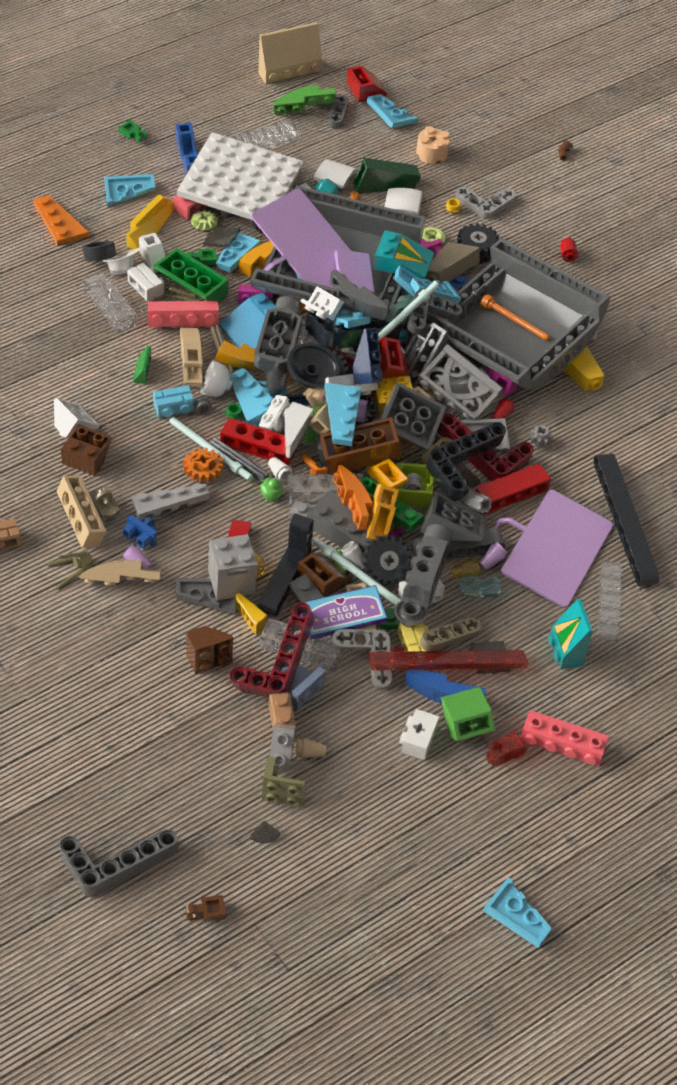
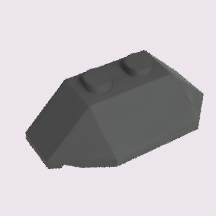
M435 323L424 327L420 334H414L405 349L408 372L413 389L417 386L423 388L419 383V375L448 344V331ZM432 372L430 374L431 380L433 379L436 372Z

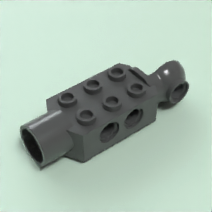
M288 296L278 298L275 308L267 310L254 354V366L268 373L266 387L269 388V394L284 390L287 380L286 373H289L287 358L290 351L297 346L301 332L302 317L299 316L301 304L298 300Z
M439 524L428 526L422 542L418 543L416 550L418 555L413 557L411 568L413 569L411 571L408 570L405 582L408 583L403 589L401 601L395 606L397 619L406 627H415L422 623L427 616V609L430 607L441 577L448 547L452 539V533L445 526Z

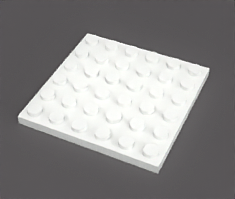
M212 132L179 186L177 196L253 220L251 218L253 212L288 194L302 168L303 161Z

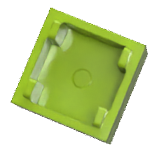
M396 463V466L405 476L410 473H416L422 478V490L403 489L404 484L396 487L395 489L399 490L397 500L409 507L427 508L433 497V477L427 470L426 465Z

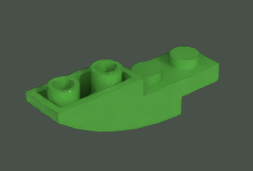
M312 85L291 91L273 102L274 114L299 113L305 111V106L335 103V89L319 90L318 85Z

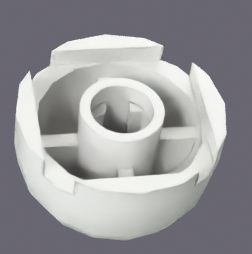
M213 360L204 376V384L206 385L202 384L200 393L214 398L223 395L226 390L229 391L232 381L230 380L228 368Z

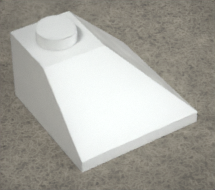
M58 398L54 400L55 427L60 431L59 434L63 438L68 440L78 424L93 430L100 427L79 404Z

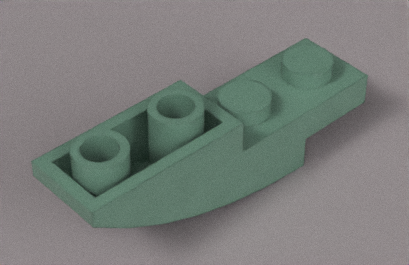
M411 294L400 296L396 304H392L389 307L386 320L391 322L411 304L413 296ZM409 315L401 322L403 325L408 323Z

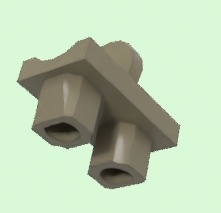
M108 487L89 492L104 522L115 520V515L120 514V510Z

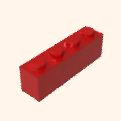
M539 463L534 466H528L526 469L518 472H513L505 477L497 478L489 483L481 484L476 487L475 492L485 495L492 500L491 509L488 513L484 512L486 515L549 491L551 478Z

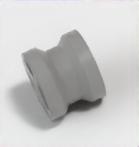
M416 473L407 474L408 482L404 483L403 489L422 490L421 476Z

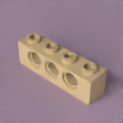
M81 475L63 476L57 489V494L81 547H100L107 531Z

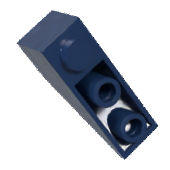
M377 327L367 328L363 331L353 364L355 385L383 382Z

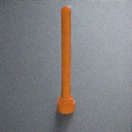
M487 294L481 300V306L485 309H494L545 341L550 339L549 334L497 304L495 298Z

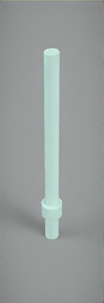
M434 281L426 290L423 289L411 304L378 333L379 341L387 336L423 301L426 302L430 295L439 287V284Z
M175 417L170 419V423L204 449L207 447L208 451L214 449L215 454L220 453L223 463L229 466L230 470L236 475H241L247 481L253 478V475L246 471L239 462H234Z
M319 538L314 540L313 544L321 549L325 556L329 559L333 558L367 585H376L379 594L395 606L401 601L337 553V549L333 546L325 544Z

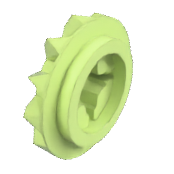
M197 211L196 214L192 215L191 223L199 230H211L218 224V218L211 211Z
M429 227L424 229L422 239H425L426 242L440 239L443 245L445 234L440 229Z

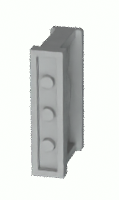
M448 344L419 375L420 385L426 390H431L438 400H443L447 403L450 410L453 412L457 411L463 420H478L502 393L501 386ZM444 358L447 359L444 369L437 367ZM458 368L460 370V373L454 374L451 373L450 370L452 372H455L454 369ZM438 371L443 373V376H434L439 379L437 383L430 379L432 372ZM467 375L469 377L468 389L470 393H452L449 376L452 378H462ZM473 383H477L479 385V387H474L476 391H474L472 388ZM487 393L491 394L483 404L480 397ZM476 399L479 408L471 412L466 408V405L471 404L473 407V400Z

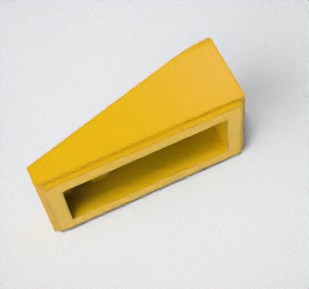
M237 593L236 608L257 635L266 628L267 614L241 593Z

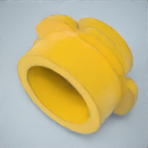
M455 198L449 199L445 204L446 210L450 213L459 212L461 209L460 201Z

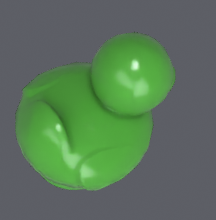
M269 477L261 484L260 490L267 501L275 502L282 495L283 486L278 479Z

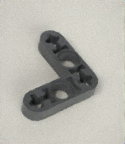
M335 93V103L316 105L332 108L329 115V127L333 129L342 127L349 98Z
M422 290L416 291L415 295L412 298V302L419 296L418 294ZM431 294L426 302L423 301L416 308L423 315L417 314L415 310L409 314L407 328L413 334H420L426 325L428 311L451 320H456L462 313V307L456 302ZM434 302L438 303L441 308L436 307Z

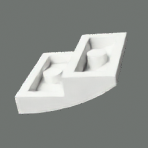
M326 159L317 169L313 180L320 181L321 179L328 178L336 183L339 188L343 189L348 185L349 178L355 174L356 168Z
M410 188L388 189L385 207L419 215L423 193L422 191Z

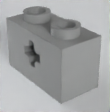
M275 723L270 757H276L275 766H279V771L289 772L296 726Z

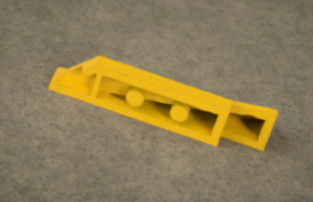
M158 194L130 222V231L126 234L128 248H140L139 237L151 233H156L157 235L174 210L173 200Z

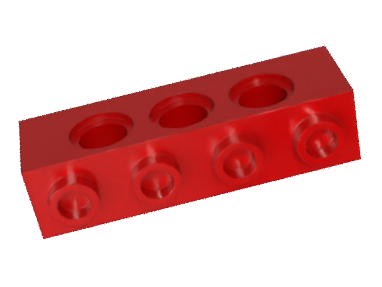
M228 418L220 432V440L234 450L266 460L276 457L289 466L296 453L295 449L290 458L286 457L285 435L232 418Z

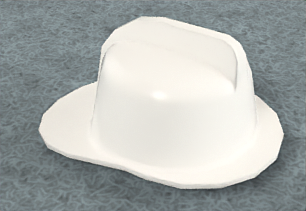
M133 249L102 261L107 262L112 275L125 274L133 266V255L142 249Z

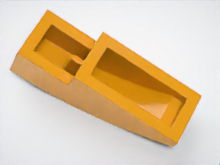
M272 242L263 243L245 254L239 260V273L251 278L256 268L263 269L274 248Z
M225 340L223 341L215 360L237 368L244 367L248 370H260L254 366L256 349L244 343L238 348Z
M390 459L366 467L367 473L379 484L396 488L408 482V478Z
M384 484L377 485L369 516L368 539H376L375 537L378 535H388L396 510L394 506L399 492L398 489Z

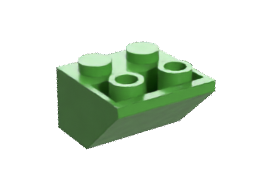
M480 687L441 697L448 736L450 738L460 741L495 731L492 711Z

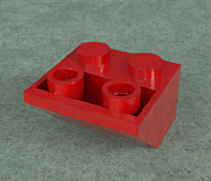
M362 65L348 68L347 85L358 102L366 101L368 96L379 94L387 96V92L377 77Z
M383 337L379 342L381 369L383 372L382 379L409 376L406 353L400 341Z

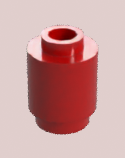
M564 238L560 243L562 259L566 262H572L578 258L577 245L572 238Z

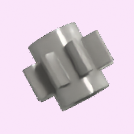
M535 426L534 431H530V443L538 448L547 447V443L552 441L551 430H548L545 426Z

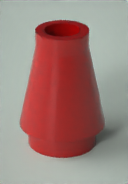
M508 398L499 400L491 419H503L509 416L514 411V403Z

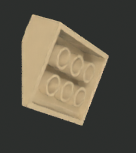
M317 22L260 35L258 73L265 84L322 71L323 58Z

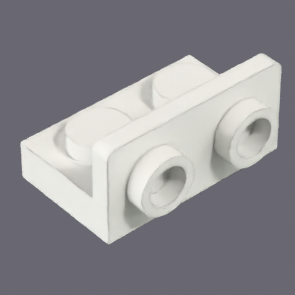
M277 395L272 400L268 411L263 415L259 427L280 434L285 425L283 413L291 405L288 402L289 399L285 396Z

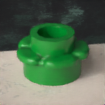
M236 403L229 404L225 410V415L235 420L243 415L241 406Z

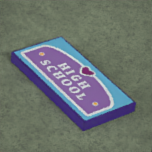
M376 585L305 602L310 606L314 614V622L309 634L310 640L333 635L340 629H359L384 623L388 620ZM308 612L302 613V616L307 615Z

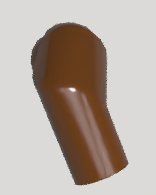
M564 141L558 148L561 161H565L568 158L566 151H571L570 148H573V144L570 141Z

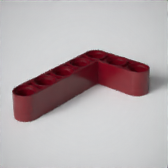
M450 413L443 414L437 429L441 437L449 438L452 441L472 432ZM521 442L502 457L491 449L468 459V461L490 481H494L497 478L518 472L527 465L534 448L529 442Z
M300 602L294 606L271 674L245 667H235L231 670L229 677L237 690L268 698L271 694L290 692L314 622V614L307 603ZM308 612L307 615L300 617L302 613ZM301 630L298 635H293L294 632ZM295 648L294 652L287 653L288 650ZM289 667L287 671L281 672L282 668ZM245 676L242 681H237L239 677ZM258 681H263L261 685L255 686ZM283 685L280 690H274L277 686Z

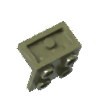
M267 756L263 776L262 800L270 803H286L290 806H304L306 781L278 777L279 766H275L276 757Z

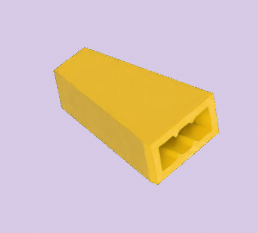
M586 346L563 370L585 391L602 388L605 375Z

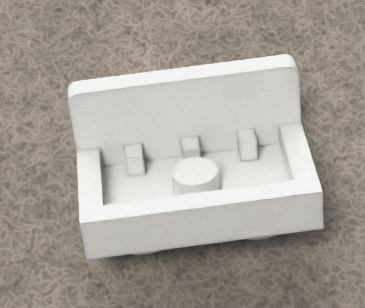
M316 287L309 301L301 300L306 305L305 309L312 313L317 311L316 315L324 320L326 318L334 320L344 303L319 287Z

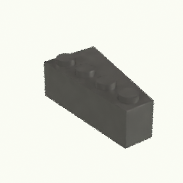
M331 490L308 512V518L314 519V532L342 548L347 543L354 541L355 544L359 545L361 551L365 553L366 549L364 547L369 545L368 541L371 540L367 538L368 524L366 530H358L356 523L353 522L352 510L346 504H343L342 500Z

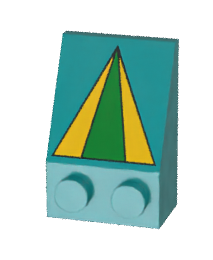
M384 230L375 254V269L396 273V269L401 266L419 278L425 279L434 252L400 233Z
M577 599L552 625L551 632L548 634V643L553 647L554 660L558 662L560 669L584 665L593 630L581 599Z

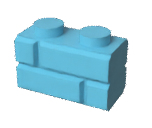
M189 385L153 392V404L158 418L170 417L181 413L187 414L194 411V400Z

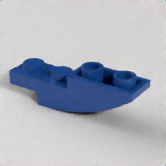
M407 668L405 683L419 694L442 704L441 697L479 687L463 685L457 682H447V675L439 672L423 671L418 668ZM481 688V690H482V692H483V694H484V697H485V695H486V688Z

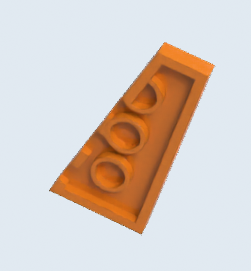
M50 195L33 199L37 211L57 246L89 237V232Z

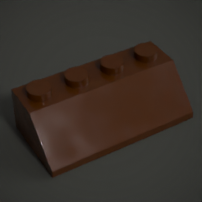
M392 417L355 426L352 446L333 444L331 432L320 435L330 476L337 473L338 465H343L351 471L376 465L387 459L403 458Z

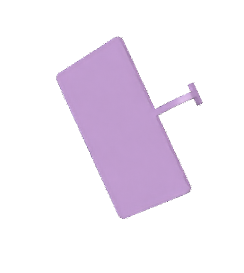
M297 188L252 213L251 218L282 255L263 270L269 271L286 260L302 280L334 288L330 284L331 272L336 269L334 253L336 249L351 250L301 189Z
M549 490L527 527L511 518H500L494 528H498L500 523H509L523 531L501 572L555 604L566 608L613 527V523L555 490Z

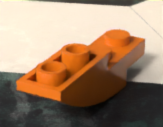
M338 465L337 473H334V484H337L338 497H341L343 504H349V509L353 512V522L356 523L358 530H366L372 507L371 498L359 479L343 465Z

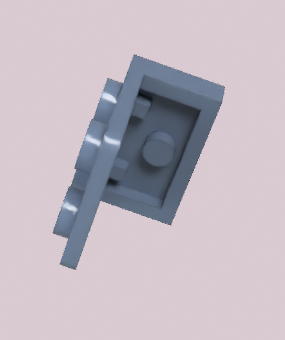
M299 664L289 692L292 706L296 709H299L324 686L326 671L320 666L311 673ZM286 667L281 672L287 671L289 667ZM283 685L277 686L274 690H280Z

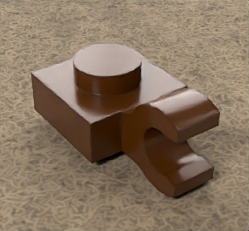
M223 895L203 897L200 900V904L186 906L187 920H195L203 916L204 922L226 919L227 914Z

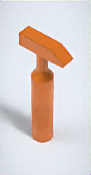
M306 453L300 455V458L312 468L310 469V474L328 473V468H319L318 464Z

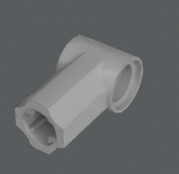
M466 486L463 497L459 502L480 513H488L491 509L492 500Z

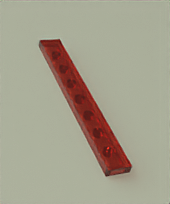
M523 650L368 653V660L372 670L527 668L528 660Z

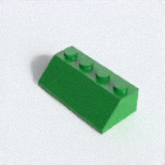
M178 248L154 265L155 269L207 301L220 302L228 295L229 279Z

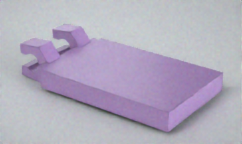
M336 249L334 253L336 269L341 274H344L352 284L357 285L358 289L365 286L374 292L369 254Z

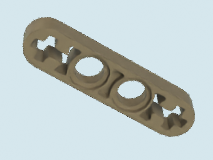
M473 617L459 620L424 632L419 640V645L426 651H434L476 637L482 628V624ZM454 629L460 631L462 634L456 633ZM440 634L445 635L448 639L442 638Z

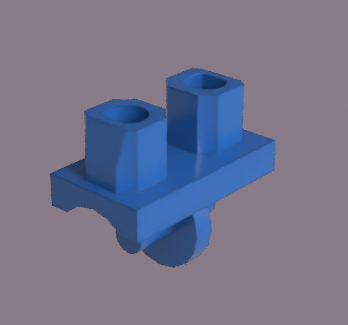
M133 515L127 517V525L123 528V536L127 539H131L134 535L137 536L136 543L143 549L148 545L155 547L157 545V528L154 527L155 520L148 518L140 521Z

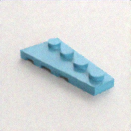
M325 383L324 389L333 444L352 446L361 387Z

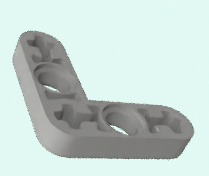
M459 187L456 189L455 198L480 217L490 219L515 202L516 192L512 189H505L486 201L469 188Z
M340 629L332 635L331 643L336 649L370 650L372 684L377 689H384L390 685L392 680L390 638L385 631ZM341 635L343 639H348L351 635V640H345L342 644L336 638ZM356 635L364 636L365 644H358L355 640ZM378 636H380V638L384 640L381 643V650H377L379 648V641H376L375 639ZM383 655L386 659L385 664H378L376 656ZM386 668V670L382 672V677L386 679V681L383 682V684H381V680H378L377 678L381 675V669Z

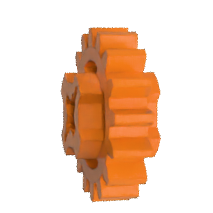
M207 447L204 450L198 448L197 452L191 450V455L186 454V459H183V471L186 472L187 478L192 476L193 482L198 479L199 483H202L203 480L209 483V479L215 481L216 476H221L223 458H220V453L215 454L214 449L208 451Z

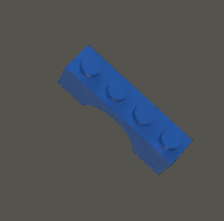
M191 122L175 124L176 143L185 176L198 156Z

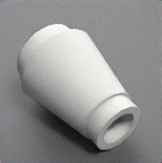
M276 457L269 460L268 465L276 479L281 482H287L291 479L293 473L290 466Z
M354 541L347 543L341 549L343 552L342 556L362 570L365 568L361 564L364 557H361L362 551L359 545L355 544Z

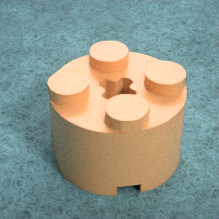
M431 126L425 127V130L421 131L418 135L416 154L419 155V159L429 164H436V161H445L449 150V133Z

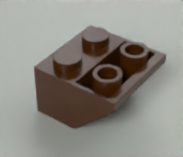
M78 424L61 448L62 464L96 476L105 462L112 436Z
M311 553L298 562L297 577L299 578L307 574L323 597L332 595L352 581V578L324 554Z
M207 626L187 631L186 656L194 673L206 672L212 668L225 666L233 662V636Z

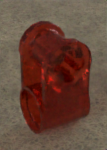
M513 731L490 742L486 760L493 766H500L524 755L527 747L517 732Z

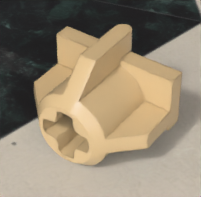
M308 388L303 393L312 407L327 404L325 389Z

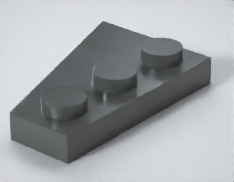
M176 578V599L236 614V597L216 600L210 578Z

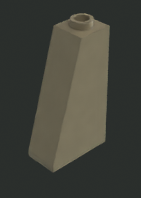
M448 242L432 260L425 279L432 283L434 280L440 281L441 284L444 281L450 282L480 262L479 247Z

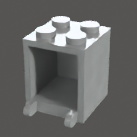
M248 534L209 540L208 572L216 600L235 598L237 593H241L243 596L255 594L257 561Z

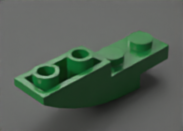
M366 476L360 482L367 490L373 502L376 487L379 483ZM396 499L394 506L396 510L391 524L396 528L402 525L412 531L424 521V515Z

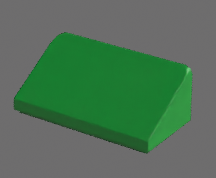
M147 346L138 356L133 377L134 383L146 384L151 363L150 346Z

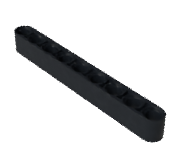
M613 453L595 455L594 468L638 587L658 584L659 573L616 457Z

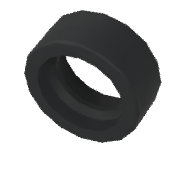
M99 241L84 245L85 261H99L115 257L114 241Z

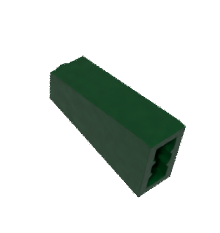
M363 158L353 185L355 191L359 194L388 191L391 188L412 189L420 181L421 174L417 165Z

